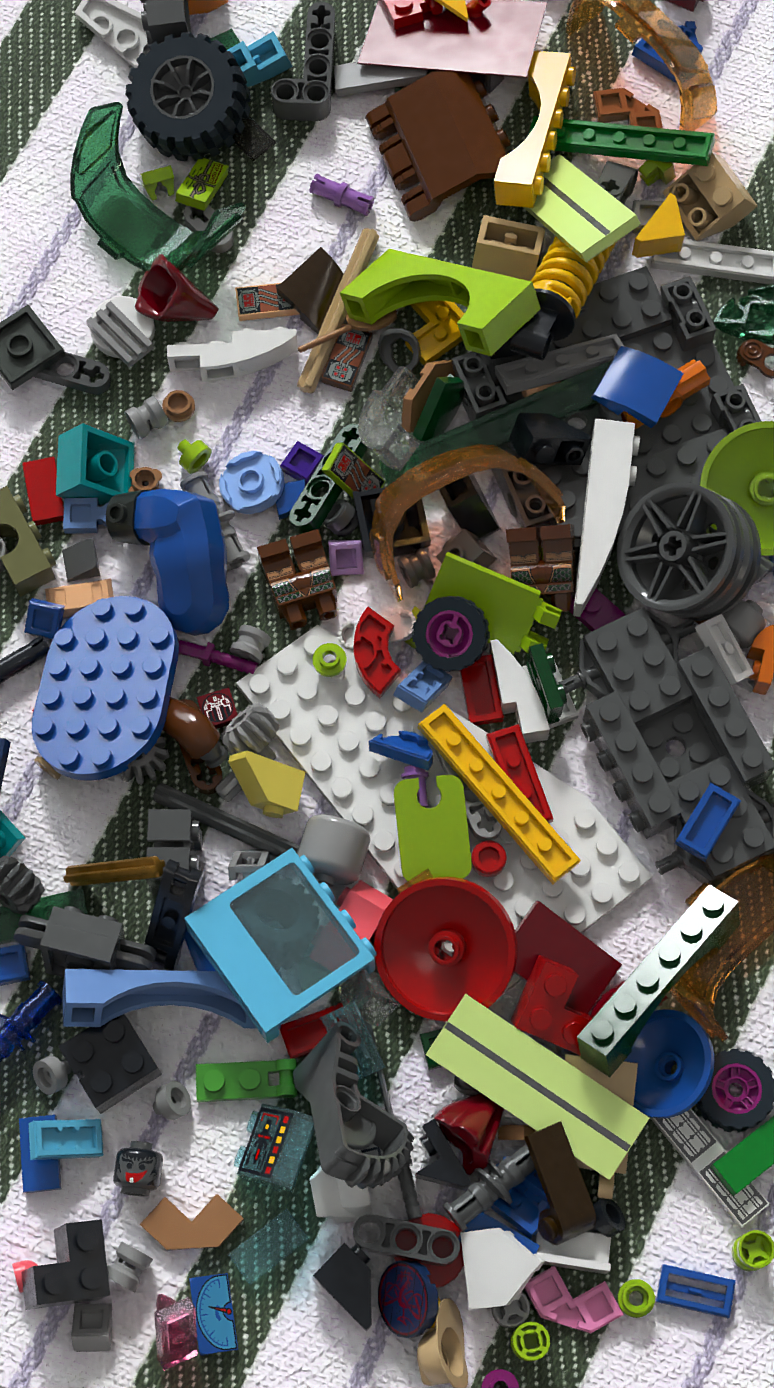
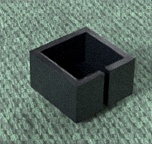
M125 1014L113 1018L101 1027H89L59 1046L63 1056L74 1074L79 1078L80 1084L100 1114L162 1075Z

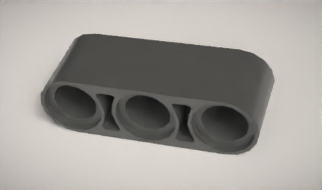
M373 1214L361 1216L353 1227V1238L356 1245L368 1252L436 1266H447L457 1258L460 1251V1243L457 1236L453 1232L442 1228ZM366 1223H373L380 1230L379 1239L373 1243H366L359 1236L360 1228ZM403 1230L412 1232L417 1239L416 1246L409 1251L400 1249L395 1242L396 1235ZM446 1238L452 1243L453 1253L449 1257L439 1258L433 1253L432 1244L436 1239Z

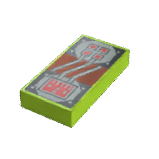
M344 443L335 444L322 468V471L352 498L353 491L361 492L383 488L386 482Z

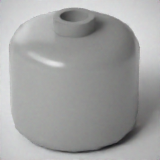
M325 814L314 815L306 823L297 854L299 857L305 855L311 862L315 873L312 875L319 884L325 882L329 887H333L334 884L349 885L356 882L360 877L370 844V835L365 828L347 819Z

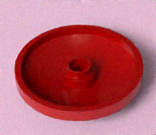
M435 877L422 880L398 894L383 912L376 929L374 949L377 953L375 956L376 966L390 994L409 1011L435 1021H448L465 994L486 1008H489L508 987L517 963L518 946L516 932L505 908L483 887L456 877ZM450 941L454 951H448L444 946V942Z

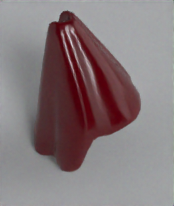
M159 254L153 260L150 270H147L143 275L138 287L139 296L135 303L137 312L146 317L164 322L211 320L219 310L163 254Z
M482 1093L451 1103L440 1109L434 1117V1120L439 1123L445 1138L462 1152V1166L467 1175H472L476 1168L483 1170L487 1167L504 1112L503 1107Z

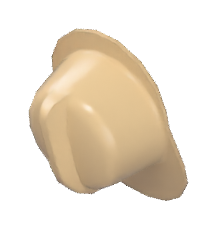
M445 1298L438 1306L436 1326L425 1332L418 1343L417 1361L421 1380L427 1386L450 1383L453 1388H466L468 1385V1371L465 1360L463 1322L455 1302L450 1298Z

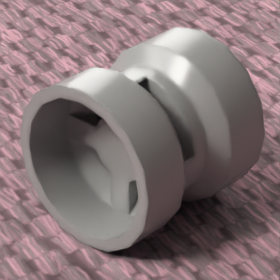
M154 396L144 400L142 406L138 408L131 407L124 411L130 427L140 440L148 436L152 429H161L169 424L164 410Z
M121 1241L116 1250V1260L113 1264L107 1266L108 1278L135 1293L140 1284L139 1277L142 1271L149 1268L153 1259ZM126 1261L136 1268L133 1270L122 1263Z

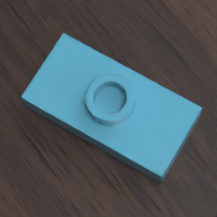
M101 1119L30 1122V1160L99 1158L103 1156Z

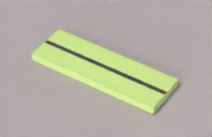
M560 154L551 159L549 172L543 174L542 195H537L534 208L523 207L585 262L590 261L641 224L635 213Z
M467 994L464 995L425 1054L536 1131L561 1121L574 1157L608 1180L611 1179L649 1120L648 1116Z

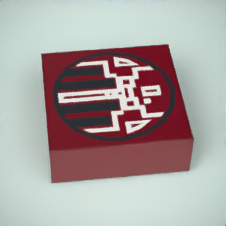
M230 688L197 697L201 712L211 720L216 729L227 726L238 715Z

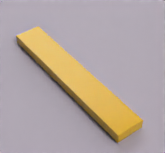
M443 704L418 723L417 728L552 885L581 862L579 857L446 704Z

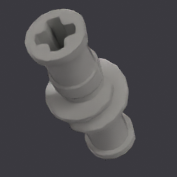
M205 471L195 472L183 479L180 487L183 491L196 493L214 500L227 546V571L236 569L245 564L251 556L248 551L243 550L234 527L229 523L234 518L235 512L233 510L223 512L217 495L213 493L207 482V473Z

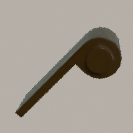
M556 1122L524 1136L550 1206L539 1214L538 1230L542 1238L552 1245L558 1246L593 1229L596 1225V1213L562 1122Z

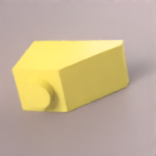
M250 751L230 755L228 762L251 806L262 809L264 815L272 818H283L284 814L298 811L305 771Z

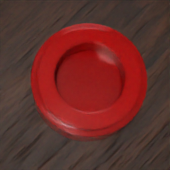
M492 840L482 841L477 844L471 856L473 869L483 877H494L500 874L507 860L505 849L498 842Z

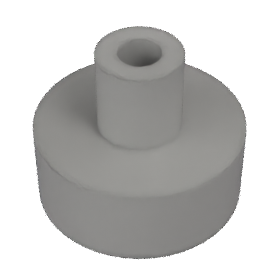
M47 1056L34 1064L33 1077L43 1093L52 1095L66 1087L68 1082L67 1075L71 1073V1067L66 1060L61 1062L55 1056Z
M171 1081L157 1089L155 1102L153 1103V1110L156 1114H162L168 1120H176L189 1113L191 1109L190 1095L180 1082Z

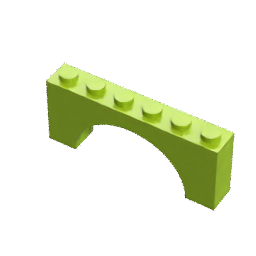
M388 249L340 292L349 318L371 325L396 309L419 302L449 301L466 306L468 309L457 322L466 350L492 356L541 309L536 290L531 281L394 249Z

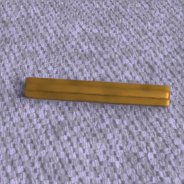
M157 856L73 865L65 869L66 875L63 879L65 883H70L71 886L158 878L163 875V868L166 864L164 860H159Z

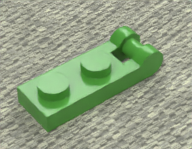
M278 1059L272 1061L196 1064L197 1102L297 1097L298 1090L295 1088L293 1071L297 1067V1060ZM279 1073V1085L269 1086V1074Z

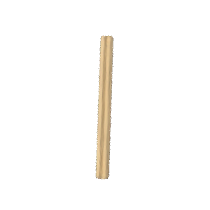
M368 228L362 230L317 338L341 328L342 323H344L347 311L340 292L367 268L379 240L376 230ZM337 337L312 348L297 383L302 392L310 394L315 392Z

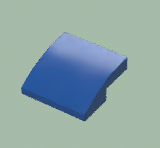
M621 346L591 398L618 416L625 411L652 428L657 424L684 373L651 355Z

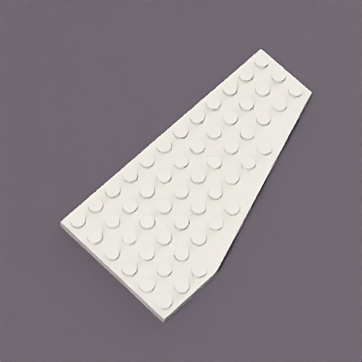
M316 625L257 667L254 674L249 673L236 682V685L251 705L260 703L265 708L267 707L275 716L280 725L279 730L276 732V737L301 769L305 771V774L338 816L362 826L369 832L370 844L367 851L398 892L401 893L413 884L406 881L401 870L393 794L396 784L404 780L401 778V774L404 773V767L410 765L370 752L369 741L379 734H383V738L399 736V731L413 732L426 738L417 728L418 723L443 704L434 700L421 713L393 696L397 686L404 680L399 676L379 699L360 677L355 664L354 650L350 649V647L346 648L340 643L341 641L338 640V637ZM326 643L339 645L345 651L347 657L345 669L339 675L333 677L319 674L313 666L315 650ZM329 654L323 660L326 663H333L336 658ZM452 711L492 757L486 740V734L488 733ZM428 741V745L433 751V764L429 771L425 770L429 773V777L426 778L428 808H433L441 800V793L436 785V776L446 774L432 744ZM533 762L554 818L553 822L549 824L579 857L581 862L552 885L502 827L500 835L493 841L498 842L505 849L507 860L503 871L494 877H483L476 873L472 867L469 875L463 879L473 882L490 892L505 908L514 929L518 927L535 901H540L580 933H583L652 880L653 875L586 795ZM469 787L464 789V796L467 801H479ZM484 806L476 810L481 816V825L478 828H485L487 832H492L495 821H487L483 813ZM468 825L470 852L472 856L473 849L477 844H479L482 841L474 837ZM450 941L444 942V946L448 951H454ZM514 973L504 993L520 982L522 978Z

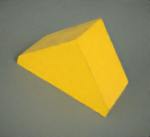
M670 193L637 235L632 251L633 256L639 258L681 251L685 233L675 195Z

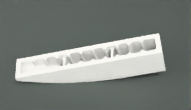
M595 418L590 448L573 616L580 617L598 585L619 530L628 487L635 486L637 466H631L632 455H638L640 436L634 435L635 423Z

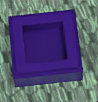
M297 441L281 463L280 468L285 474L298 481L305 479V485H307L324 455Z

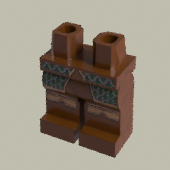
M565 524L540 526V528L506 529L511 579L540 590V595L551 594L552 606L561 609L562 612L571 611L572 593L576 592L574 525Z
M318 529L290 537L291 552L298 570L297 573L286 539L257 547L259 563L280 619H285L290 630L299 629L307 625L304 612L316 608L319 619L323 621L337 616L336 586Z

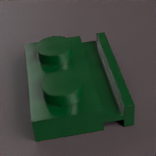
M543 643L530 646L526 666L531 681L544 707L548 725L559 722V717H561L564 704H567V699L562 684L557 685L553 673H556L554 658L551 653L546 654Z

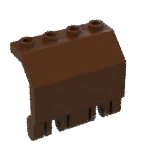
M454 71L431 72L389 96L384 104L368 112L365 116L372 135L376 140H383L387 136L389 137L398 132V134L381 143L379 151L383 155L382 158L392 181H394L396 190H405L420 182V185L401 196L405 211L412 222L419 221L434 213L444 199L478 180L495 178L500 159L509 153L507 147L511 145L510 140L504 129L498 130L495 123L500 120L493 105L491 103L487 105L484 99L488 95L487 90L481 79L474 80L470 73Z

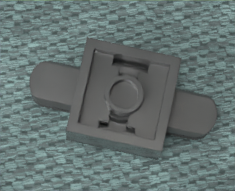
M53 906L49 920L22 915L18 923L19 928L16 929L13 937L20 945L41 950L46 973L64 977L65 969L152 970V962H154L157 954L156 950L149 945L125 940L123 923H119L117 919L107 915H100L99 917L87 915L82 910L70 906L64 909Z

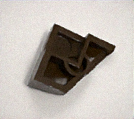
M320 247L277 287V294L300 313V320L318 334L341 282L343 272L333 258Z

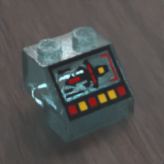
M262 1104L259 1112L253 1110L246 1131L251 1133L247 1147L240 1146L234 1161V1167L239 1168L237 1172L238 1177L278 1192L284 1190L293 1193L315 1130L313 1116L267 1104Z

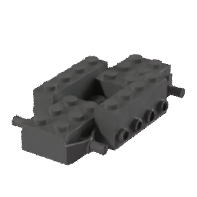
M642 607L584 635L578 647V672L558 682V684H562L565 694L582 687L598 698V700L587 704L585 707L583 723L580 724L582 732L588 742L594 741L599 750L596 756L604 772L610 771L615 780L612 786L620 802L626 801L632 812L629 814V819L636 832L642 831L646 839L674 826L675 843L710 783L742 800L705 862L675 844V851L671 855L655 862L656 868H659L658 872L660 875L677 867L680 869L684 868L707 887L774 853V804H769L749 790V788L768 780L774 770V762L709 646L678 661V644L680 639L697 632L693 619H689L676 627H671L646 610L645 607ZM671 740H678L683 744L685 752L680 756H673L667 752L666 743Z

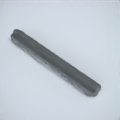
M160 783L154 792L153 798L155 802L170 809H191L194 820L259 850H266L272 856L278 857L290 848H293L296 853L298 852L299 845L164 783Z

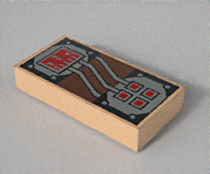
M281 283L235 288L239 321L300 315V313L277 294V287Z

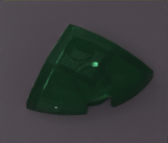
M774 284L749 289L748 295L740 298L737 304H735V298L727 301L715 316L713 321L715 327L724 333L743 340L755 339L764 344L774 345Z

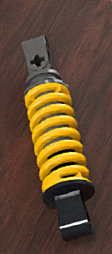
M608 160L597 184L624 205L634 190L638 169ZM556 236L554 237L534 277L531 279L541 309L513 335L511 351L543 361L552 341L562 340L572 333L576 324V318L579 316L587 296L590 295L593 285L596 283L617 242L590 261L585 262Z

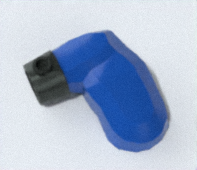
M170 489L139 490L113 496L106 509L108 533L117 542L143 546L150 545L149 555L156 575L158 606L169 618L174 629L185 634L197 636L210 633L218 627L229 610V592L226 583L227 546L214 500L196 493Z

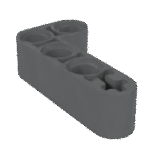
M316 2L308 9L303 79L284 78L272 85L273 113L280 119L322 121L330 114L336 28L335 10L327 2ZM319 24H324V28L319 27Z

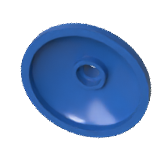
M656 1010L644 1025L632 1046V1052L624 1060L638 1063L633 1107L651 1118H671L691 1109L705 1094L713 1076L714 1050L706 1030L691 1016L676 1010ZM677 1064L676 1072L671 1074L672 1066Z

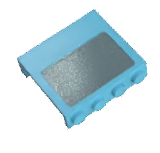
M290 848L184 918L187 931L267 1043L279 1036L278 1026L364 968L369 974L375 971L374 957L377 953L366 937L363 939L359 938L353 930L356 928L352 917L345 909L341 912L333 903L335 896L325 882L318 883L312 875L315 873L311 862L305 855L299 857L293 848Z

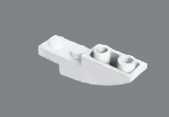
M276 327L272 330L244 328L240 331H232V343L211 341L208 344L179 342L176 345H167L170 372L200 371L202 382L238 378L268 368L297 351L296 329H288L286 327Z

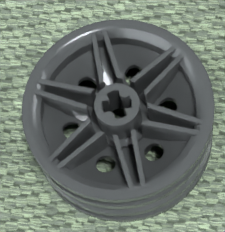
M686 482L663 485L649 492L637 502L623 523L617 545L619 572L629 592L648 607L682 619H693V621L709 620L720 614L723 615L739 604L751 589L758 574L761 560L759 533L747 511L736 502L702 486ZM712 524H715L717 527L716 533H709V527ZM688 580L693 587L686 591L684 584Z

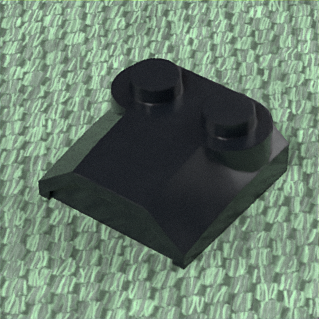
M414 480L412 483L373 490L353 491L365 557L385 559L413 554L415 550L421 547L431 546V538L418 480Z

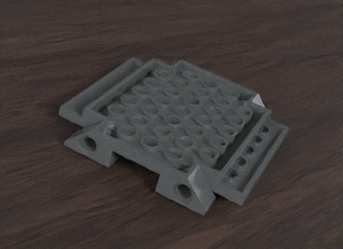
M647 266L594 284L590 295L587 296V300L581 308L579 316L576 318V324L572 333L562 340L552 341L548 350L549 352L617 334L625 347L651 355L676 369L693 359L696 361L700 360L706 367L710 377V384L686 398L680 408L673 414L665 418L660 417L657 424L652 428L644 424L634 430V435L640 436L638 455H632L631 466H637L635 486L628 487L624 511L616 537L620 535L623 523L632 508L645 495L656 488L670 483L686 482L700 485L702 469L714 447L734 430L751 423L761 422L744 384L734 386L713 343L716 327L691 276L662 285L660 287V295ZM472 351L452 358L451 362L455 377H459L464 381L462 404L510 513L524 528L534 527L550 521L551 526L574 525L575 552L579 551L591 443L581 465L523 464L517 452L512 450L508 443L519 412L546 413L567 424L572 418H580L585 422L586 426L579 430L589 434L592 438L595 418L599 419L598 408L601 404L591 397L607 368L561 380L562 382L577 385L579 387L577 392H552L538 397L524 398L522 391L506 395L495 375V366L529 356L519 354L491 360L488 355Z

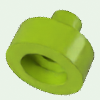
M184 439L177 446V449L182 453L179 464L189 474H193L202 468L212 453V450L202 440H197L190 444Z

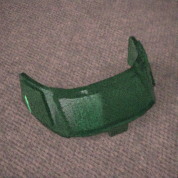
M117 101L90 108L81 127L73 153L70 191L71 199L76 202L84 220L100 237L97 245L115 260L124 258L130 264L145 272L150 270L153 260L159 254H163L180 271L187 266L192 268L235 229L243 219L241 214L246 206L240 202L215 210L204 231H192L178 224L147 199L126 175L118 144L123 105Z

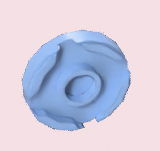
M260 451L244 452L234 457L225 466L227 469L220 476L219 488L222 497L230 508L243 514L260 513L273 506L280 498L285 485L284 473L276 459L270 455L262 454Z

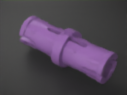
M320 174L314 176L316 181L312 180L309 189L310 193L333 201L334 206L339 208L345 206L362 213L364 216L369 215L370 211L368 209L371 210L374 204L373 196H368L350 188L348 183L342 182L340 184Z

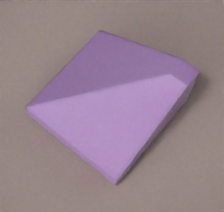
M328 540L332 576L364 574L362 540Z

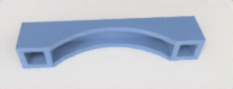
M65 969L62 990L63 1027H101L113 1018L133 1010L151 1006L175 1005L210 1011L230 1019L243 1028L257 1029L216 971Z

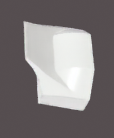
M321 1165L309 1178L317 1217L329 1218L336 1224L354 1222L361 1216L372 1214L368 1186L364 1189L359 1188L357 1185L351 1188L344 1180L326 1174L322 1170Z

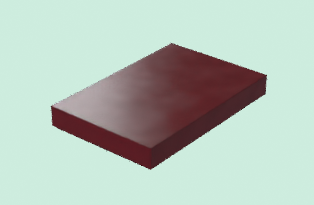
M535 901L515 929L518 954L514 973L527 982L539 955L572 968L579 976L566 1005L588 1014L622 966L620 962L540 901Z

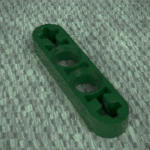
M359 424L347 425L339 431L292 507L289 520L299 534L319 529L343 490L322 471L335 444L344 443L361 459L367 451L370 440L363 427ZM329 487L325 495L314 497L318 489Z

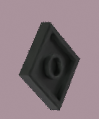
M26 305L0 322V375L12 391L66 356L65 350L29 305Z

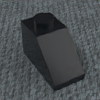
M344 1242L313 1277L367 1332L372 1326L371 1269L367 1266L371 1259L356 1244L350 1249Z

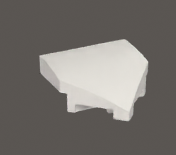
M492 1228L461 1232L469 1310L510 1305L513 1300H519L522 1290L535 1271H539L545 1261L537 1254H533L514 1238V1234L511 1231Z

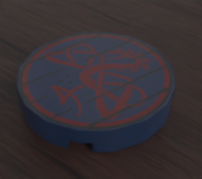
M401 1260L389 1265L381 1275L378 1286V1306L381 1317L388 1329L398 1337L413 1338L423 1335L424 1331L430 1329L434 1324L438 1311V1291L436 1285L431 1284L427 1276L431 1274L424 1265L414 1260Z

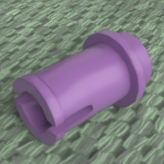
M412 765L404 767V773L401 774V778L404 780L419 778L418 802L421 806L428 808L426 778L429 777V773Z

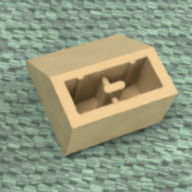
M713 151L708 166L693 165L662 192L666 198L670 193L676 196L681 220L696 241L734 227L758 207L725 159Z
M483 215L472 268L531 281L539 267L546 228Z

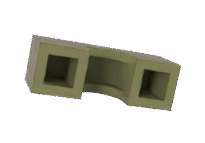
M8 486L0 489V537L16 538L18 544L13 551L0 558L21 597L55 580L52 567L57 564L48 547L43 550L41 549L38 540L42 539V536L34 521L27 523L23 514L28 511L20 495L12 496Z

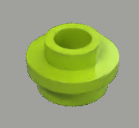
M323 644L313 654V666L323 676L333 677L339 675L346 667V653L337 644ZM331 654L335 656L336 660L333 663H326L323 658Z
M632 1279L620 1287L617 1301L623 1313L633 1318H640L647 1315L653 1309L655 1295L648 1283L640 1279ZM633 1291L639 1292L642 1296V1303L639 1306H634L629 1301V1295Z

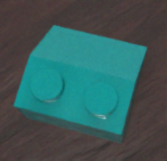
M84 423L59 435L56 496L61 498H98L99 505H105L113 496L128 493L129 488L132 486L130 472L134 469L135 443Z

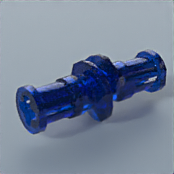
M40 980L37 983L38 989L24 1003L21 1002L10 1017L0 1014V1062L4 1058L7 1059L15 1047L23 1052L25 1050L21 1043L23 1039L35 1043L36 1040L30 1031L38 1027L42 1019L55 1005L60 1006L63 1003L62 998L44 981Z

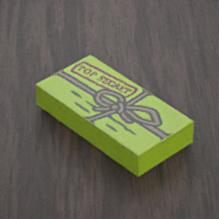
M206 158L198 159L177 190L175 201L205 211L227 177L229 166Z

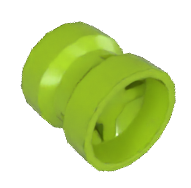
M749 1231L738 1237L733 1243L731 1250L732 1258L742 1270L749 1272L757 1271L770 1264L773 1260L774 1242L763 1231Z
M526 1322L519 1325L511 1336L513 1353L524 1361H535L542 1358L550 1347L548 1331L537 1322Z

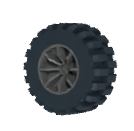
M182 32L181 37L175 38L174 34L165 36L164 42L158 44L155 41L149 45L150 51L146 55L141 53L136 59L139 64L138 67H132L128 78L132 84L126 85L125 93L129 99L127 102L128 112L146 141L153 148H157L160 154L168 158L173 154L177 161L184 162L188 160V156H191L195 162L198 159H203L204 155L208 153L214 157L220 154L219 148L223 145L229 148L235 142L233 135L235 133L241 134L245 127L242 118L247 119L249 117L250 107L247 102L251 100L250 90L246 85L247 80L232 53L227 51L225 46L218 40H213L212 42L208 35L201 33L195 38L192 32Z

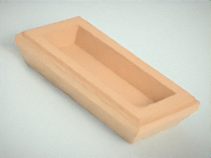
M111 578L45 589L46 601L65 606L63 618L72 617L76 612L99 599L114 597Z

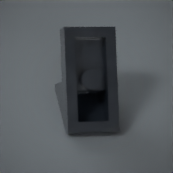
M432 1119L422 1125L421 1132L423 1136L419 1138V1141L429 1157L435 1155L438 1160L416 1172L415 1178L466 1190L472 1182L437 1122Z

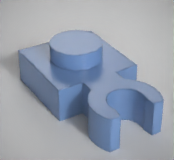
M64 498V533H98V525H105L107 527L106 509L108 503L99 507L98 498Z

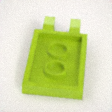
M447 552L425 603L426 605L437 598L447 596H459L471 600L478 608H481L485 619L488 620L490 638L487 643L490 644V640L497 639L513 654L515 651L520 653L521 649L528 653L530 646L543 643L546 650L549 639L530 631L534 620H536L540 624L555 629L562 612L561 609L543 602V599L539 597L540 590L450 552Z

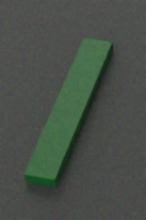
M539 116L533 117L528 135L534 129ZM563 119L562 128L556 130L557 144L555 151L708 166L716 139L714 133Z

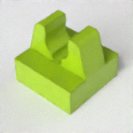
M646 160L638 169L641 173L640 178L647 186H650L659 179L667 185L676 177L674 164L671 162Z
M171 165L139 174L142 187H144L151 200H157L155 193L157 183H161V186L166 188L168 196L174 194V174Z

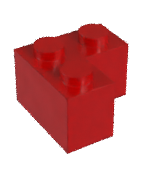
M539 955L510 1019L511 1022L522 1031L580 1055L577 1036L592 1020V1017L566 1005L579 975L572 968Z

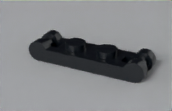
M171 859L168 860L162 875L144 944L156 950L155 963L163 965L164 970L175 971L181 957V949L187 931L184 918L192 913L204 871L195 868L190 871L180 867L179 862ZM174 881L186 884L185 889L175 886Z

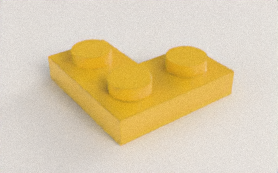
M426 301L411 304V307L427 323L413 333L419 342L421 350L420 362L424 366L427 362H434L463 341L457 322L465 313L455 302ZM405 341V345L413 353L412 347Z

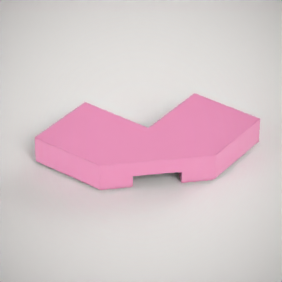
M555 1265L531 1278L524 1287L539 1318L591 1334L624 1315L605 1281L573 1299Z

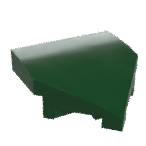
M451 374L447 377L436 378L412 434L420 441H432L442 436L463 401V380Z

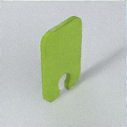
M454 775L436 776V785L440 790L441 800L433 808H425L418 802L419 778L401 780L394 788L393 795L401 870L406 881L412 884L435 877L463 879L471 871L472 861L464 787L462 781Z

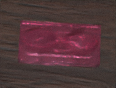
M158 1294L156 1299L157 1311L154 1312L157 1360L163 1370H166L198 1355L196 1308L189 1297L176 1302L167 1295Z

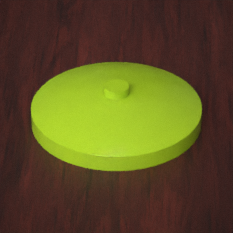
M761 421L734 430L714 447L702 469L699 486L722 495L743 507L751 516L758 530L761 556H773L774 421ZM712 524L711 527L717 530L716 525Z

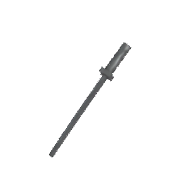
M371 1021L365 1022L385 1110L394 1116ZM410 1157L403 1170L397 1176L398 1180H400L399 1184L403 1193L402 1197L405 1202L408 1220L422 1217V1212L417 1200L418 1196L410 1166H413Z

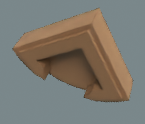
M501 1125L498 1128V1140L525 1141L524 1136L534 1133L536 1130L529 1125Z

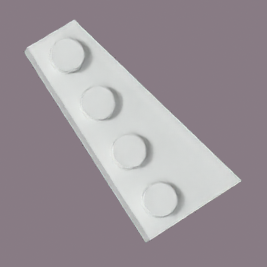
M82 0L75 10L76 18L134 68H137L139 65L136 61L141 53L146 55L150 51L146 31L143 30L141 12L116 0Z

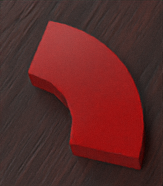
M367 607L362 613L355 630L354 659L363 682L380 699L401 674V669L392 661L388 650V641L395 625L370 607Z

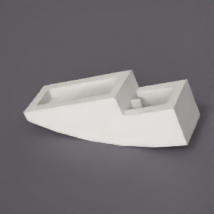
M497 639L490 640L489 653L492 654L503 714L515 712L517 724L520 726L526 743L548 740L550 728L544 707L533 683L511 652Z

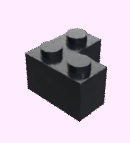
M102 1219L66 1223L54 1229L57 1263L33 1266L21 1272L25 1310L98 1301L110 1296Z

